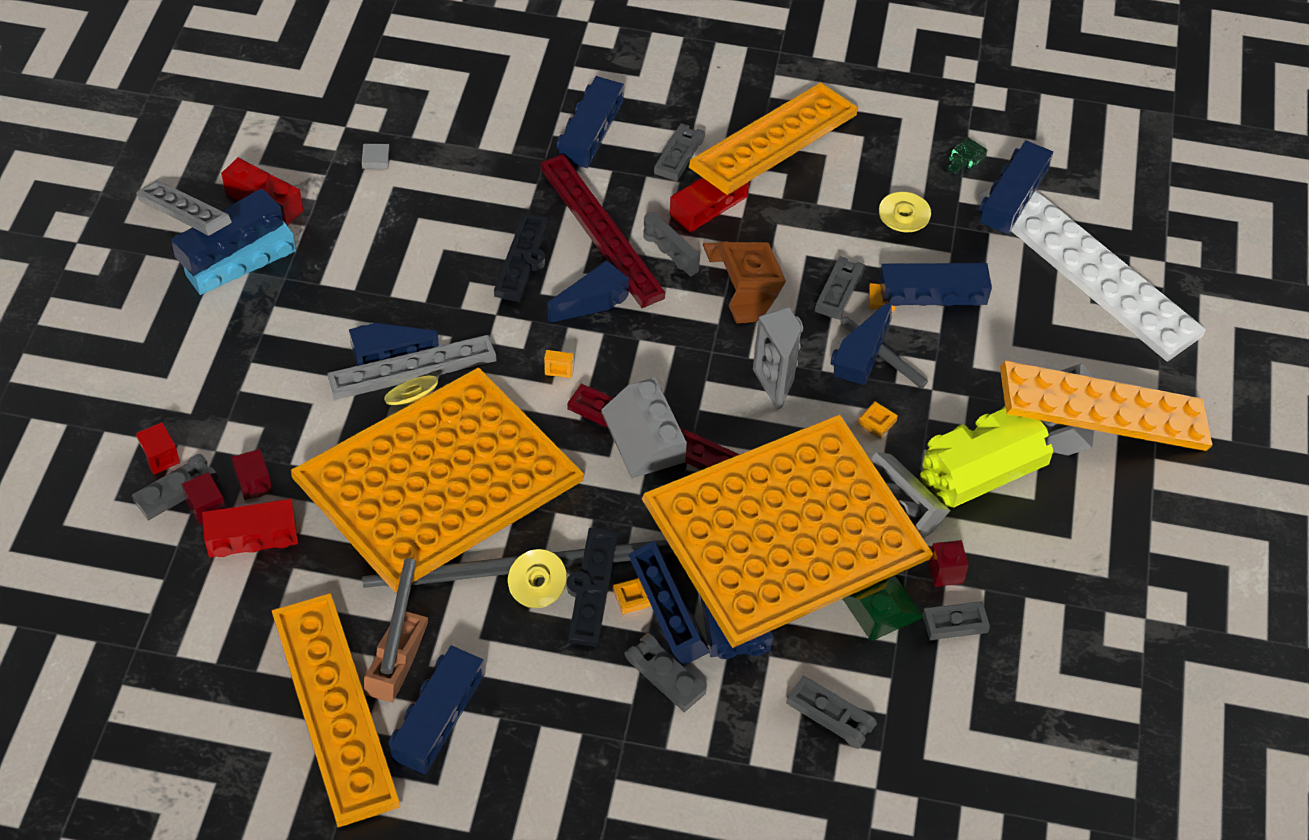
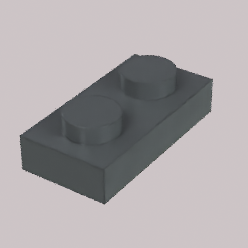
M982 601L924 608L923 611L929 640L988 633L990 629Z

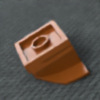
M728 241L703 243L710 262H724L736 292L729 303V308L735 322L749 323L758 321L760 316L768 312L786 282L769 243Z

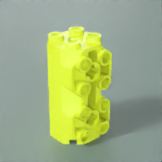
M1004 406L995 413L982 415L976 421L977 428L974 431L962 424L945 435H937L928 442L929 449L925 452L922 465L924 471L920 473L921 480L946 507H956L1047 466L1050 463L1053 448L1052 444L1046 446L1044 438L1048 437L1049 434L1044 424L1040 420L1009 415L1006 413V406Z

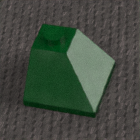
M895 575L843 598V601L871 642L920 620L923 616Z

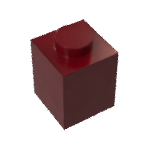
M260 449L231 457L244 500L259 498L273 492L269 473Z
M209 472L181 484L185 500L199 525L203 524L202 512L226 509L223 496Z
M962 540L933 543L931 548L933 555L928 560V565L934 587L963 584L969 564Z

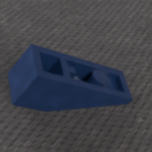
M605 261L547 302V320L551 323L606 311L616 304H621L629 295V278L611 263Z
M884 304L842 340L839 350L835 349L833 351L830 364L834 366V377L866 385L892 320V304Z
M380 323L361 325L349 329L351 348L357 366L439 347L438 334L434 330Z

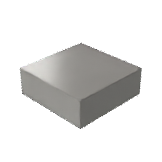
M363 144L362 169H388L389 144Z

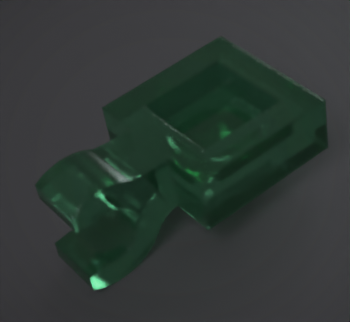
M967 137L953 149L952 155L949 157L952 163L946 169L953 174L958 173L964 166L972 169L986 158L988 150Z

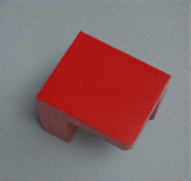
M162 422L136 433L137 440L145 452L153 475L180 464L177 448Z

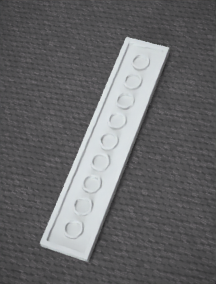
M990 189L978 196L977 203L981 205L985 196H990ZM1035 191L1011 232L1167 362L1204 336L1206 329L1038 191Z

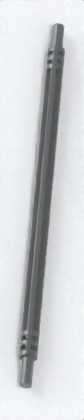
M667 540L655 541L665 556H675ZM652 541L616 545L613 562L630 561L629 553ZM585 549L552 553L561 559L565 568L582 566ZM519 556L443 564L411 585L509 574L512 564ZM379 574L362 576L363 588L388 585Z

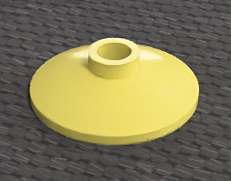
M895 192L889 194L881 201L879 215L881 220L894 230L914 232L928 224L931 217V209L922 197L914 193Z
M422 376L406 381L390 390L385 395V402L389 405H411L428 395L437 386L438 379L435 376Z
M542 549L531 550L519 556L512 564L508 574V587L512 596L520 604L529 608H543L551 605L562 595L567 583V572L561 559L554 553ZM540 577H544L545 581L543 585L536 586V580Z

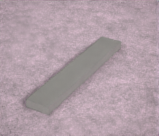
M158 180L136 192L140 201L208 236L232 223L228 214Z
M489 335L329 372L327 375L334 400L399 385L422 376H437L495 362L496 354Z

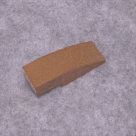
M405 612L392 674H384L380 671L389 632L388 628L377 646L376 658L364 676V695L393 703L419 648L428 623L427 617Z

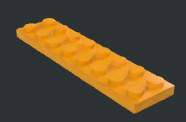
M820 82L690 159L689 168L728 195L856 116L858 107Z
M1006 360L1000 366L1006 413L1009 415L1207 451L1212 446L1202 398Z
M331 593L272 610L274 622L337 827L339 828L400 808L398 795Z

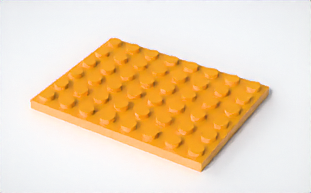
M479 367L291 470V476L395 593L398 591L404 559L411 558L416 561L412 579L413 583L579 484L584 479V473Z
M840 414L646 492L642 497L644 504L732 648L929 560L933 555Z

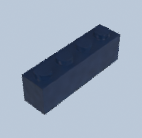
M596 76L592 84L587 85L583 100L577 103L575 115L573 118L570 117L568 119L564 135L561 134L556 145V148L559 149V155L564 154L570 164L587 169L590 166L623 103V83Z
M1027 140L1024 141L1020 149L1015 148L1010 159V165L1005 164L1001 171L1000 181H994L990 189V196H985L979 207V211L982 212L980 223L1009 235L1048 172L1054 151Z
M261 188L222 210V212L229 215L232 223L208 236L192 227L172 238L171 242L175 258L192 276H195L284 225L281 206Z
M888 263L881 265L878 280L881 287L882 301H889L893 306L987 305L992 290L988 263Z
M652 541L629 553L628 556L674 656L685 666L710 653L672 568L658 544Z
M452 645L445 655L441 654L437 659L434 674L431 679L427 678L423 682L419 692L420 697L415 704H410L405 713L403 725L400 730H394L389 740L392 760L424 775L427 774L485 675L484 659Z

